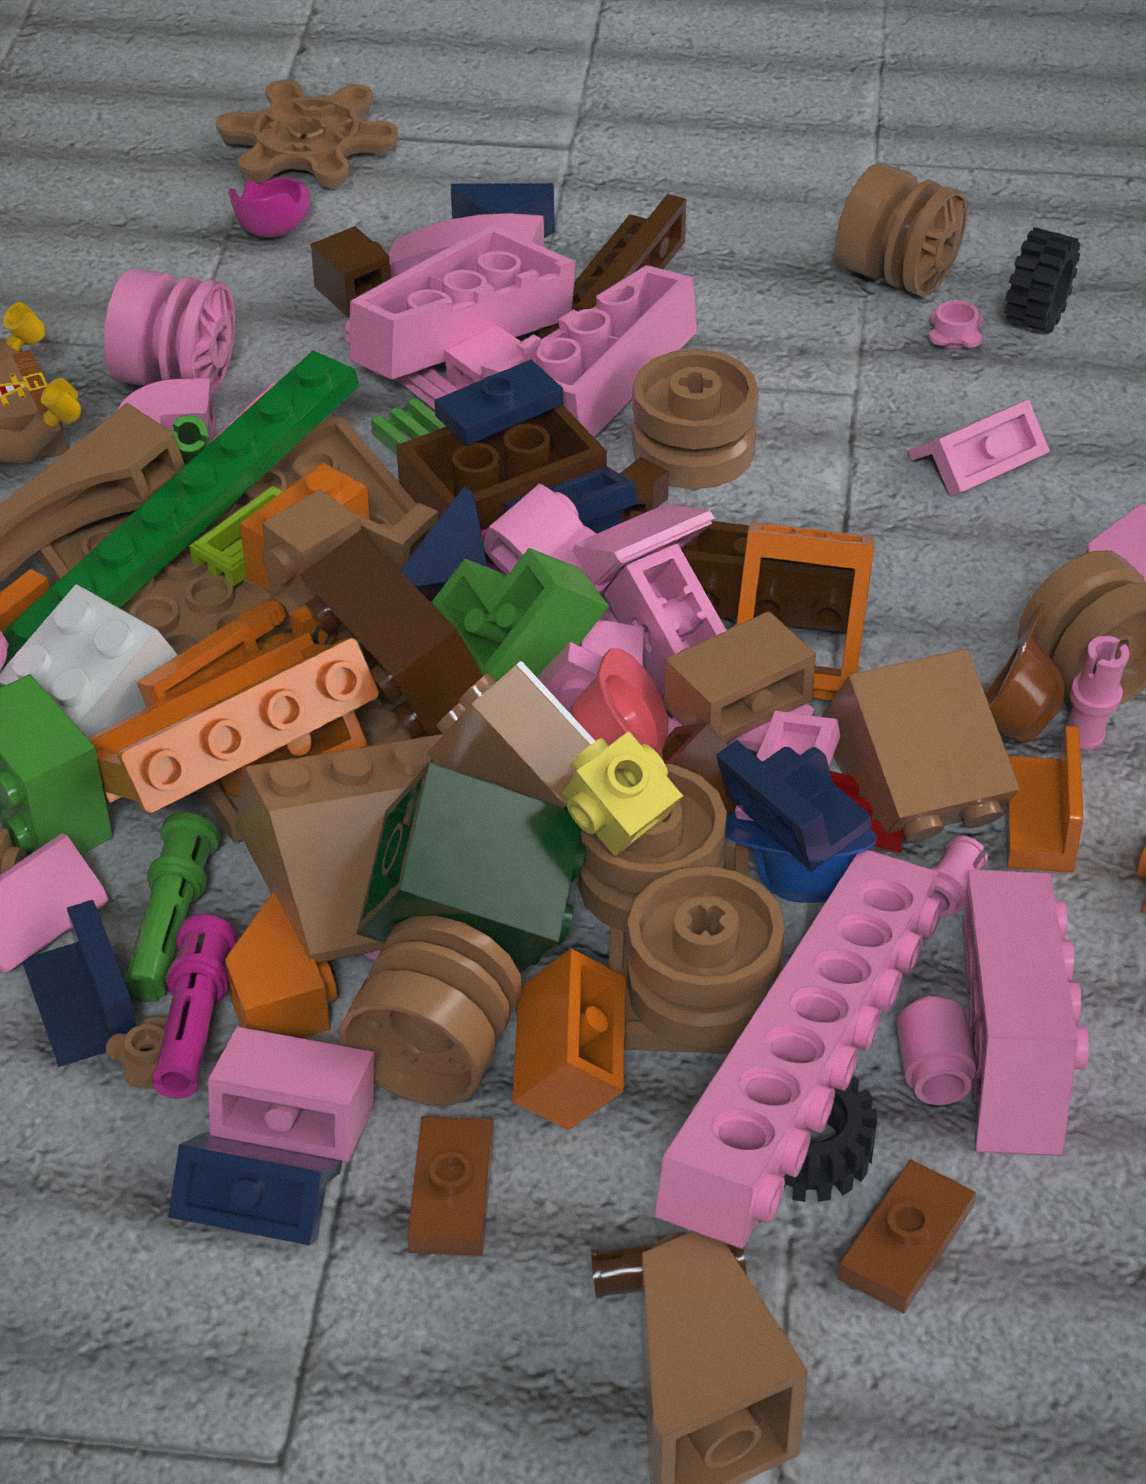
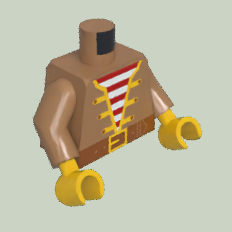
M16 302L7 309L3 317L4 326L12 334L8 339H0V465L11 463L28 464L36 459L62 455L67 451L62 423L71 424L75 422L81 413V406L77 401L78 391L64 378H57L50 384H47L31 350L23 351L21 349L24 344L34 345L41 341L45 335V327L43 322L26 304Z

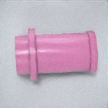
M968 836L952 838L936 866L930 868L931 870L938 871L933 898L942 901L940 917H947L964 909L968 870H982L987 864L988 855L987 853L979 855L984 847L974 838Z

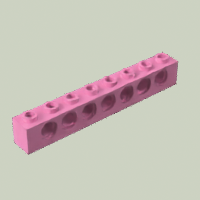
M870 850L856 854L664 1154L654 1217L741 1249L744 1248L759 1220L771 1223L782 1198L785 1174L793 1177L799 1174L809 1148L810 1130L821 1133L825 1128L834 1102V1088L842 1091L847 1089L855 1070L858 1048L866 1051L870 1048L878 1028L881 1010L891 1011L898 995L902 973L911 975L920 954L923 938L930 940L936 930L942 909V901L933 898L938 871Z

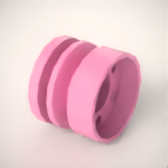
M131 268L125 271L114 287L104 325L103 350L106 368L112 379L121 383L146 386L154 382L171 379L210 378L212 394L215 393L225 377L235 337L234 300L228 285L213 280L202 282L195 277L189 276L176 282L175 278L168 273L139 268Z

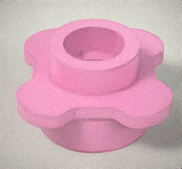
M962 300L946 301L930 314V322L934 324V329L929 332V340L932 343L944 345L952 349L973 348L982 343L983 335L978 332V328L983 325V317L973 304Z

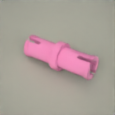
M1099 636L1092 639L1087 648V658L1083 671L1076 676L1072 683L1069 696L1073 706L1065 726H1079L1080 749L1093 750L1103 743L1109 716L1119 708L1123 690L1120 680L1124 667L1128 663L1130 652L1126 644L1119 647L1115 660V652L1120 642V639L1116 637Z

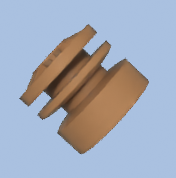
M881 162L869 166L858 178L851 190L840 216L835 245V255L838 264L848 270L875 280L885 275L888 284L900 289L905 287L907 291L921 297L932 294L945 280L962 244L968 215L966 194L949 186L942 188L940 184L929 179L918 184L917 177L913 174Z
M412 916L395 924L369 971V977L363 982L339 1027L341 1046L373 1051L374 1084L390 1093L424 1105H454L469 1099L478 1086L495 1051V1043L506 1029L510 1016L522 996L521 974L506 951L489 936L463 922L440 916Z

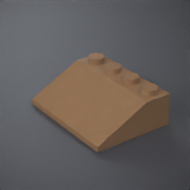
M444 734L244 767L236 828L271 893L274 892L309 960L314 958L315 962L319 963L378 951L385 944L356 934L384 814L428 763L437 765L427 752Z

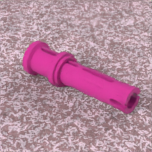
M207 914L191 916L182 922L177 931L176 946L179 950V957L170 965L166 981L172 995V1001L164 1028L157 1065L152 1074L154 1089L168 1098H187L197 1090L199 1084L198 1075L205 1043L208 1038L213 1006L222 1000L228 991L229 979L225 959L238 942V936L235 929L226 920L217 916ZM203 933L205 934L203 945L201 946V944L197 942L199 935Z

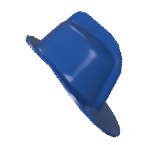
M728 814L726 820V838L753 848L760 879L769 890L787 901L798 903L826 902L856 854L873 847L877 840L875 833L868 829L811 872L755 821L737 819L736 814Z

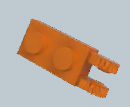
M272 599L271 601L266 600L265 602L253 605V608L239 614L238 620L231 621L137 681L136 683L145 706L148 707L292 636L291 633H278L277 635L265 638L263 642L256 643L258 638L274 629V626L280 625L284 618H286L282 602Z

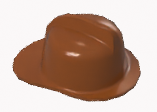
M1040 603L1032 615L1010 659L984 691L999 734L1027 743L1033 741L1057 715L1065 696V681L1061 669L1031 638L1043 610L1044 604Z

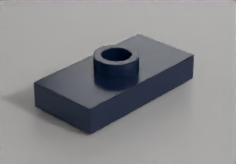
M532 359L434 400L435 416L466 446L564 404L563 387Z

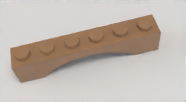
M127 402L0 504V585L25 560L55 539L91 522L115 514L137 510L185 466L173 432Z

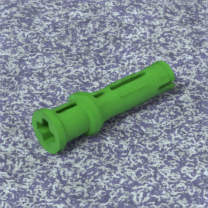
M189 812L175 813L164 820L161 828V838L164 842L160 856L154 859L148 868L147 881L152 892L139 927L126 973L123 975L130 997L139 1001L155 1002L158 1001L159 997L162 998L165 995L168 969L173 962L177 950L176 936L178 928L186 920L190 903L204 893L207 885V875L204 868L208 856L212 855L218 848L220 832L217 826L209 819L198 814ZM198 836L201 838L200 842L197 841Z

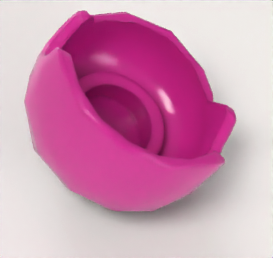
M290 177L274 178L259 184L249 180L245 183L244 192L241 197L237 195L235 189L231 188L228 190L231 205L241 228L259 238L281 237L294 230L306 218L311 207V198L306 186Z

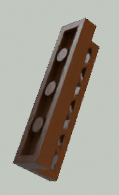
M667 194L647 219L629 214L574 281L572 310L580 311L597 306V295L646 265L664 270L685 243L686 198ZM559 323L539 329V338L543 339L559 329Z

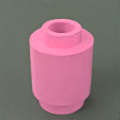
M926 996L915 1000L900 1012L896 1021L906 1083L915 1091L917 1098L924 1103L931 1105L955 1103L969 1094L972 1088V1080L976 1073V1063L966 1012L959 1003L939 996Z

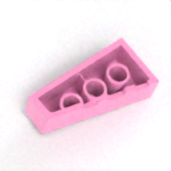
M491 224L351 300L349 360L372 370L378 376L387 377L392 380L445 362L446 349L492 326L499 325L514 337H518L559 323V318L572 311L576 261Z
M646 265L597 295V306L580 311L572 310L559 318V329L541 340L533 334L518 343V354L504 363L496 357L481 366L483 379L532 359L563 387V405L595 437L632 399V385L638 371L653 358L672 351H679L697 333L693 277Z
M968 870L963 936L967 993H970L968 1025L971 1042L974 1044L976 1073L972 1080L973 1102H979L977 1123L974 1130L976 1152L1063 1156L1074 1069L1086 1070L1089 1053L1087 1026L1078 1025L1081 1014V988L1079 982H1071L1074 969V948L1072 940H1065L1067 906L1066 901L1055 900L1051 873Z

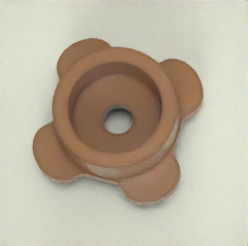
M161 1016L149 1017L143 1021V1024L132 1028L127 1034H115L107 1041V1055L110 1059L121 1063L125 1081L129 1085L143 1089L154 1088L152 1074L157 1065L164 1028L167 1022L166 1018Z

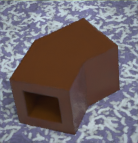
M640 457L620 472L621 475L635 483L638 504L620 510L621 523L629 520L631 511L648 512L659 507L668 499L669 471Z

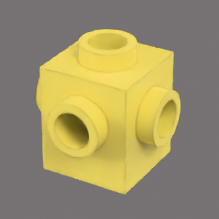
M629 731L610 746L603 738H600L577 755L570 763L576 772L562 792L567 798L568 811L577 825L588 834L595 833L615 857L665 819L683 797L667 777L666 765L659 754L646 744L640 745Z

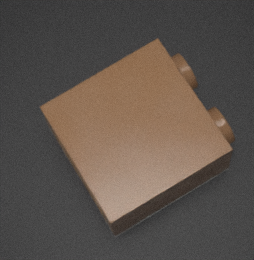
M522 661L497 682L487 673L467 690L458 700L460 703L437 723L436 727L444 735L427 754L438 766L473 778L497 783L514 792L564 809L567 806V798L562 792L576 772L570 763L595 740Z

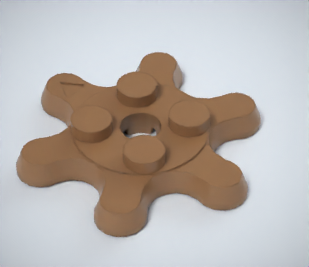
M278 80L270 83L265 89L266 98L270 103V106L265 110L257 113L229 112L219 116L216 120V129L223 141L230 144L253 146L252 149L242 153L238 158V166L245 179L253 182H263L280 171L296 169L307 170L313 173L318 183L324 187H337L345 182L349 171V162L346 157L361 152L377 154L389 152L393 149L398 137V130L394 124L386 121H367L360 118L369 111L373 101V92L369 87L359 84L347 85L331 96L311 97L304 94L297 82Z

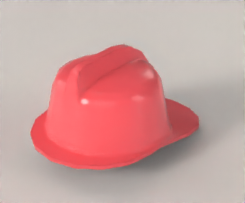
M611 648L602 658L597 677L573 702L570 708L571 715L595 741L603 738L610 746L629 731L640 745L646 744L650 746L662 758V750L668 734L669 719L659 690L645 668L632 655L622 649Z

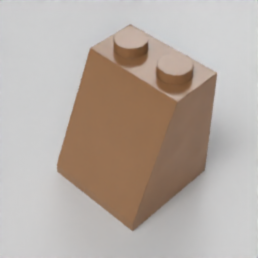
M968 648L849 674L822 715V717L834 718L838 721L841 736L833 757L843 774L854 777L860 787L858 797L866 798L873 809L872 819L880 821L887 834L903 830L907 842H918L931 838L942 832L943 826L964 821L967 828H975L992 823L1003 816L1002 809L1020 790Z
M694 1231L689 1233L676 1232L662 1238L652 1249L642 1252L641 1348L650 1484H739L799 1456L808 1370L725 1242Z

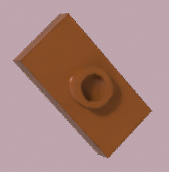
M421 1116L407 1235L409 1253L483 1256L494 1140L493 1119Z
M910 1159L839 1263L838 1279L905 1313L973 1209L976 1191Z

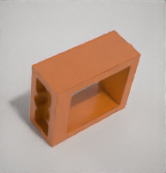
M751 521L747 536L737 624H742L754 618L762 557L855 569L842 668L815 666L812 698L833 700L847 676L858 672L875 536Z

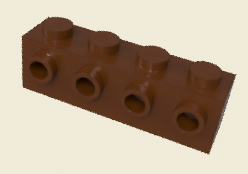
M631 511L629 520L646 512ZM711 521L712 524L689 545L680 549L718 616L737 619L750 525ZM762 557L754 618L770 611L786 626L846 633L855 569Z

